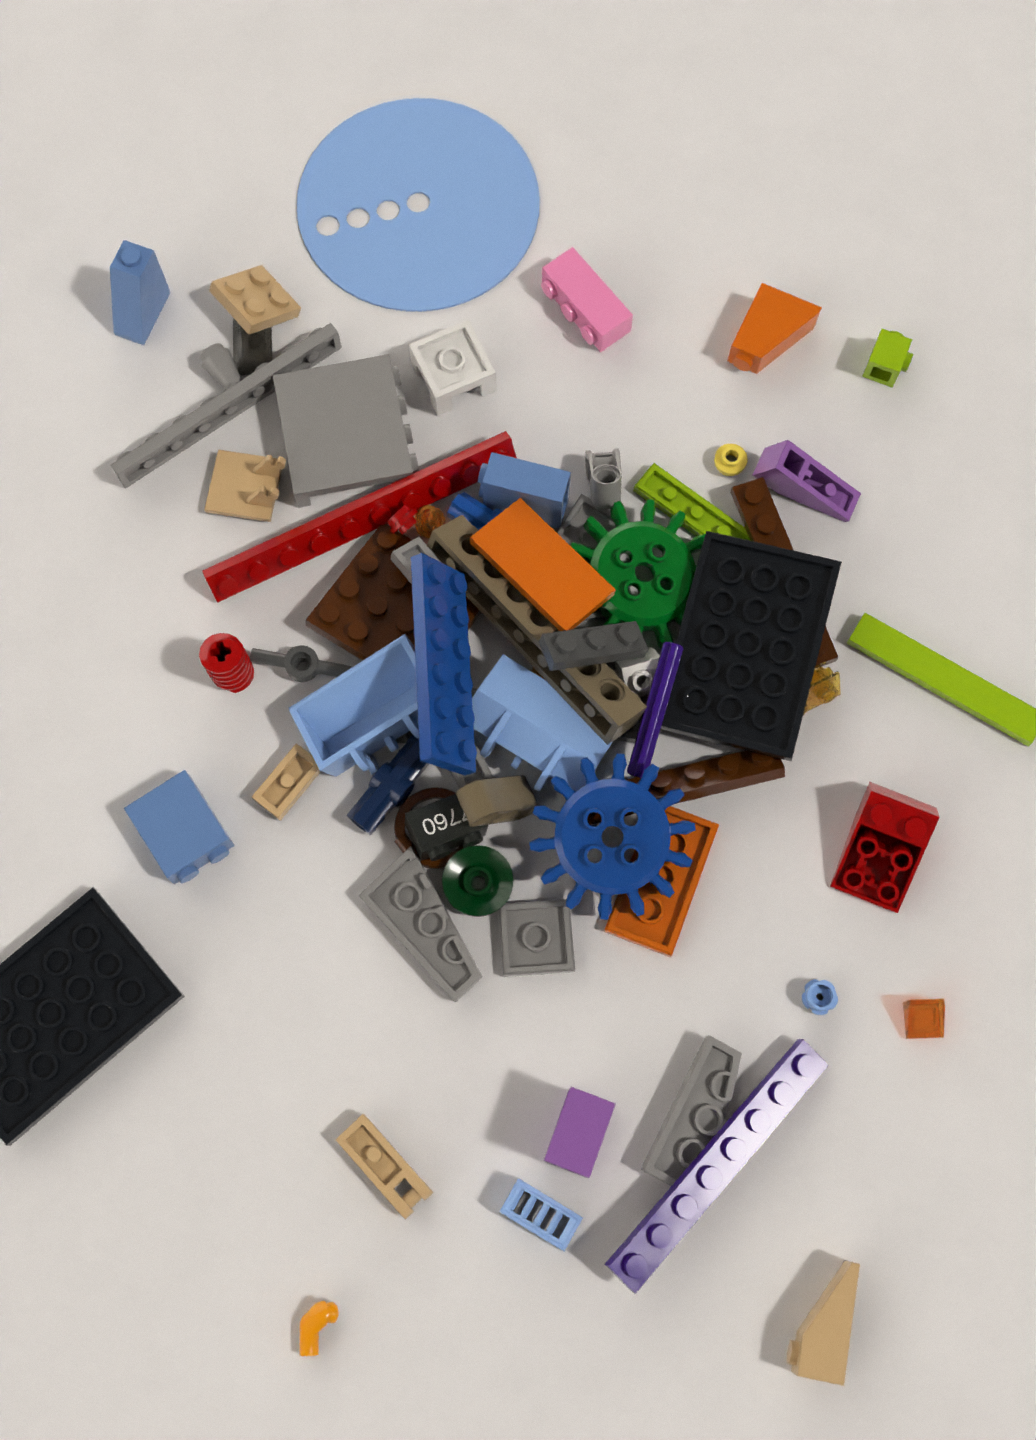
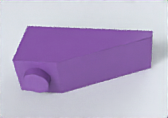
M789 440L765 447L752 475L756 479L764 477L766 485L776 493L843 522L850 521L861 495L859 491Z

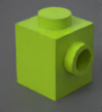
M881 329L862 377L893 388L900 371L906 373L913 357V353L908 352L913 339L904 337V335L897 331Z

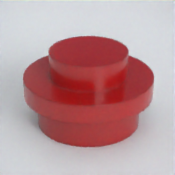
M407 504L404 505L387 521L392 528L390 532L395 534L399 530L402 535L405 534L418 522L414 518L418 511L415 508L411 510Z

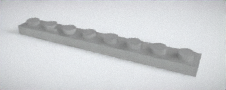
M332 323L323 328L313 330L306 339L297 345L287 347L277 358L269 363H262L252 374L243 380L234 381L226 391L215 398L212 397L205 400L192 413L177 418L170 427L161 433L149 436L144 444L133 451L120 455L117 461L111 464L120 482L125 488L131 486L275 392L272 375L310 369L341 349L338 331Z

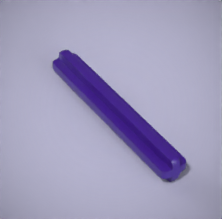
M664 642L646 702L647 708L643 713L627 768V773L631 776L641 778L644 769L651 764L683 652V647L679 644Z

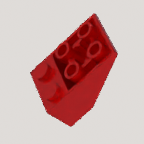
M869 782L856 812L830 887L898 913L940 818L937 808Z

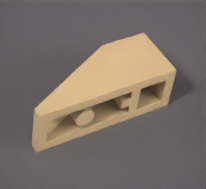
M850 1261L843 1262L798 1328L796 1339L789 1341L787 1364L792 1365L791 1372L795 1375L844 1386L860 1264Z

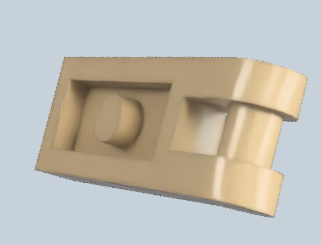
M362 1114L335 1139L404 1219H407L414 1212L412 1208L422 1198L426 1201L434 1193L365 1114ZM406 1179L412 1188L401 1196L394 1188Z

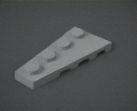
M706 1035L641 1170L672 1186L727 1122L725 1120L729 1101H732L742 1055L741 1052L710 1035Z

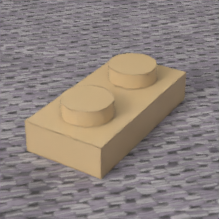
M296 743L251 798L281 821L321 771L313 756Z

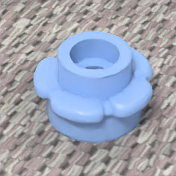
M813 979L805 985L802 1002L807 1009L810 1008L812 1010V1013L825 1015L829 1009L832 1010L836 1007L838 996L831 982ZM818 993L822 994V1000L816 998Z

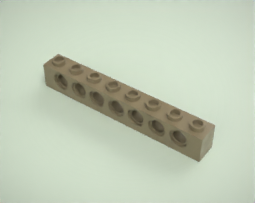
M460 515L432 531L427 546L441 563L465 574L467 583L466 596L607 745L637 724L647 706L606 663L550 671L539 640L542 634L559 632V630L470 544V537L478 531L475 526L463 515Z

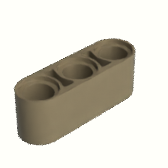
M524 775L477 780L456 791V796L470 827L520 820L533 814L535 805H538Z

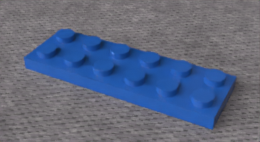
M420 553L411 557L420 761L465 776L476 773L475 758L477 756L473 726L475 716L472 708L471 690L473 682L470 674L471 648L468 639L467 583L465 574Z

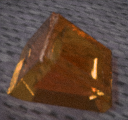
M915 999L903 1002L906 1039L944 1038L945 999Z

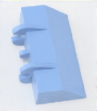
M405 634L289 707V711L320 771L337 777L357 764L364 772L369 769L373 775L379 769L378 762L373 753L386 745L391 752L399 749L396 739L408 731H411L416 738H419L415 647Z
M504 654L472 698V708L475 716L474 729L488 737L479 755L486 758L497 744L514 753L516 757L510 765L517 770L522 760H525L543 772L534 786V789L539 792L550 777L553 778L555 775L565 779L567 784L575 791L586 785V778L580 770V759L588 757L596 769L612 744L611 742L607 745L546 680Z

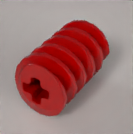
M217 633L204 640L200 647L199 658L216 686L233 693L246 689L254 678V667L245 648L237 637L228 633Z

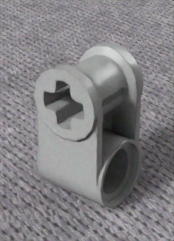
M619 448L606 453H592L591 450H586V477L589 480L591 501L593 505L600 509H610L614 502L621 501L622 473Z

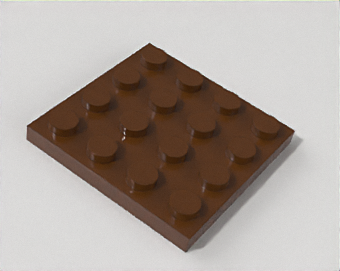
M387 524L380 525L305 620L306 627L362 661L404 634L415 647L412 584L391 560L392 551L407 544L412 539L404 534L402 535L399 531L392 534L390 532L392 528ZM466 596L469 630L481 614V611Z

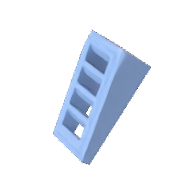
M519 1178L499 1211L562 1251L566 1250L583 1219L580 1215ZM524 1191H526L531 1196L519 1215L514 1209ZM537 1199H539L544 1204L532 1223L526 1218ZM550 1207L557 1211L545 1231L539 1226ZM565 1215L570 1219L558 1239L552 1234L562 1216Z

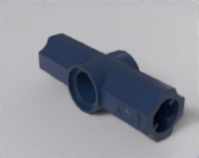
M412 735L391 762L384 763L376 771L369 782L367 791L346 815L356 826L370 836L385 820L394 807H399L408 798L415 787V781L429 765L420 761L419 738Z

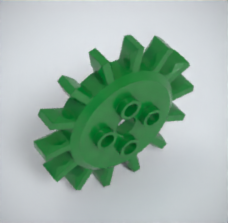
M647 499L640 511L641 521L629 522L626 509L621 501L614 502L610 512L616 528L608 532L598 520L590 516L585 521L583 528L597 541V546L595 549H590L574 542L570 546L616 589L614 596L598 608L600 613L607 618L603 625L636 621L641 633L643 631H654L657 644L662 650L664 642H673L667 625L675 621L681 626L697 567L692 554L701 550L705 534L696 536L690 542L684 543L676 535L677 530L683 525L686 515L681 510L672 516L667 527L654 523L656 511L654 500ZM658 548L662 551L663 556H654L652 549ZM620 554H627L630 557V563L622 562ZM637 566L648 567L652 572L651 581L643 582L639 580L635 575V568ZM660 581H668L671 586L670 590L663 589ZM629 586L636 587L638 595H630L627 588Z

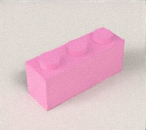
M573 247L542 267L541 287L543 292L549 299H555L569 322H575L588 344H594L602 352L631 332L633 314Z

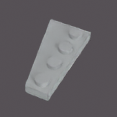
M410 846L359 897L450 998L457 1002L483 976L414 848Z

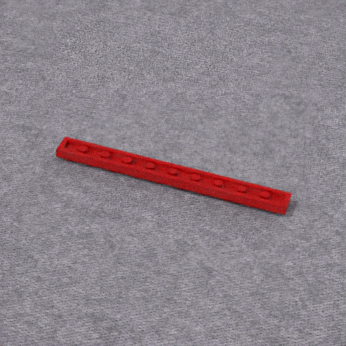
M506 431L213 565L203 570L202 573L217 603L376 530L380 525L388 524L387 521L406 504L411 510L414 508L419 510L477 483L482 463L488 464L491 452L517 458L512 439Z

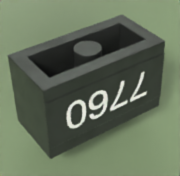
M456 794L405 814L404 824L420 861L430 858L431 861H437L451 853L450 849L463 845L464 848L475 846L483 841V836L486 835L488 825L470 827Z

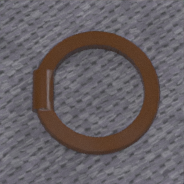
M438 787L426 788L412 794L403 802L397 812L394 823L396 838L394 842L402 853L410 846L416 852L412 841L405 833V814L412 811L415 806L423 801L443 799L456 794V792ZM460 845L454 852L437 861H431L430 858L422 860L421 863L425 868H445L449 859L455 853L464 849V847Z

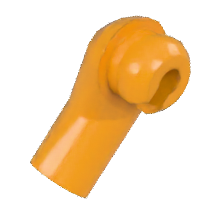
M324 1300L316 1302L301 1318L299 1356L319 1355V1332L327 1323H335L339 1316L338 1306L334 1302L326 1303Z

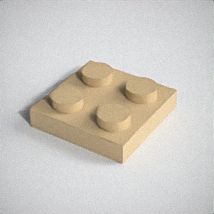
M263 265L211 282L209 289L211 294L249 335L297 318L301 310L297 302Z

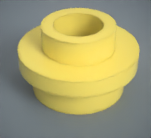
M732 443L718 448L714 457L716 468L725 476L740 474L745 469L748 461L745 450L739 445ZM732 455L736 457L737 460L734 462H730L726 459V456Z

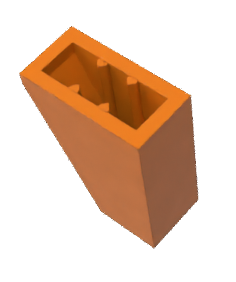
M762 283L731 345L727 362L732 363L739 370L751 371L755 374L759 373L814 329L822 307Z

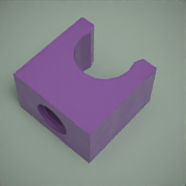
M570 1087L543 1161L580 1176L590 1178L616 1103Z

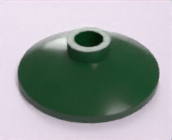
M470 846L458 851L449 859L443 871L442 886L448 902L457 911L468 916L482 917L495 913L506 904L513 890L514 880L510 864L501 853L487 846ZM474 878H482L485 881L484 887L481 889L473 888L471 883Z

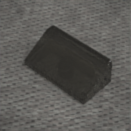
M233 318V360L240 376L250 375L262 363L272 361V327L249 335Z

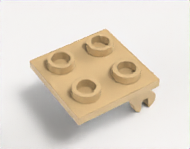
M218 450L204 509L205 512L271 522L275 500L279 497L280 491L278 486L282 469L285 468L286 459L281 456L273 458L272 455L265 457Z

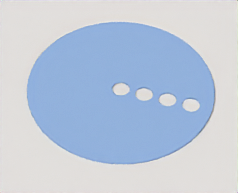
M431 98L400 99L385 102L355 114L333 129L321 141L311 155L301 176L297 195V219L304 244L313 261L333 283L345 292L367 303L387 309L414 312L434 311L454 307L483 295L503 281L517 267L526 254L537 228L540 197L536 175L528 156L516 139L496 121L475 109L446 100ZM421 193L429 198L430 205L425 211L414 212L407 206L408 198L413 194ZM385 201H392L399 206L400 212L396 218L384 220L377 214L378 206ZM354 209H363L369 214L370 219L364 227L354 228L348 224L347 215ZM324 217H333L339 222L340 226L335 234L324 236L316 229L318 221Z

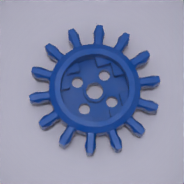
M616 753L612 762L613 775L607 779L599 780L596 777L594 764L588 757L580 759V770L586 778V785L576 791L567 784L565 779L555 775L551 779L554 790L562 794L566 799L561 810L555 811L545 805H535L533 814L539 819L549 820L556 824L555 836L551 838L538 837L529 843L531 851L556 850L560 860L557 865L546 869L540 879L544 885L553 883L560 876L568 873L576 881V884L567 895L566 906L570 909L576 907L587 889L600 893V901L597 908L602 920H608L611 914L612 896L624 893L629 897L632 911L637 916L643 915L644 902L639 896L638 889L648 882L656 886L660 894L670 898L675 892L670 882L662 878L658 873L664 862L669 861L679 867H691L693 861L685 853L669 849L670 837L672 835H687L696 830L695 823L691 821L668 822L665 810L682 799L684 796L683 791L680 788L669 790L663 797L656 799L648 790L651 783L657 778L659 767L651 764L644 769L639 782L627 781L624 778L627 765L625 754ZM592 812H597L601 815V822L597 826H592L587 822V817ZM628 812H634L638 817L636 824L632 826L626 825L624 822V816ZM615 826L622 831L623 840L618 846L609 847L603 843L602 833L607 827ZM633 848L637 850L638 857L635 861L628 862L625 860L624 853L627 849ZM591 849L601 851L602 857L598 862H591L588 859L587 855Z

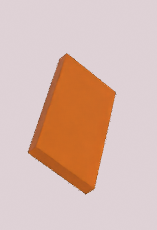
M521 498L470 537V544L559 631L573 630L615 594L616 589Z
M669 806L665 810L669 823L682 820L695 823V831L687 835H672L669 847L672 851L683 852L693 860L691 867H679L672 862L665 861L658 873L662 878L670 882L675 893L670 898L660 894L656 886L651 882L639 888V896L644 902L643 915L637 916L632 911L629 897L626 893L618 894L604 932L671 957L719 824ZM635 849L630 862L635 861L638 857V852Z

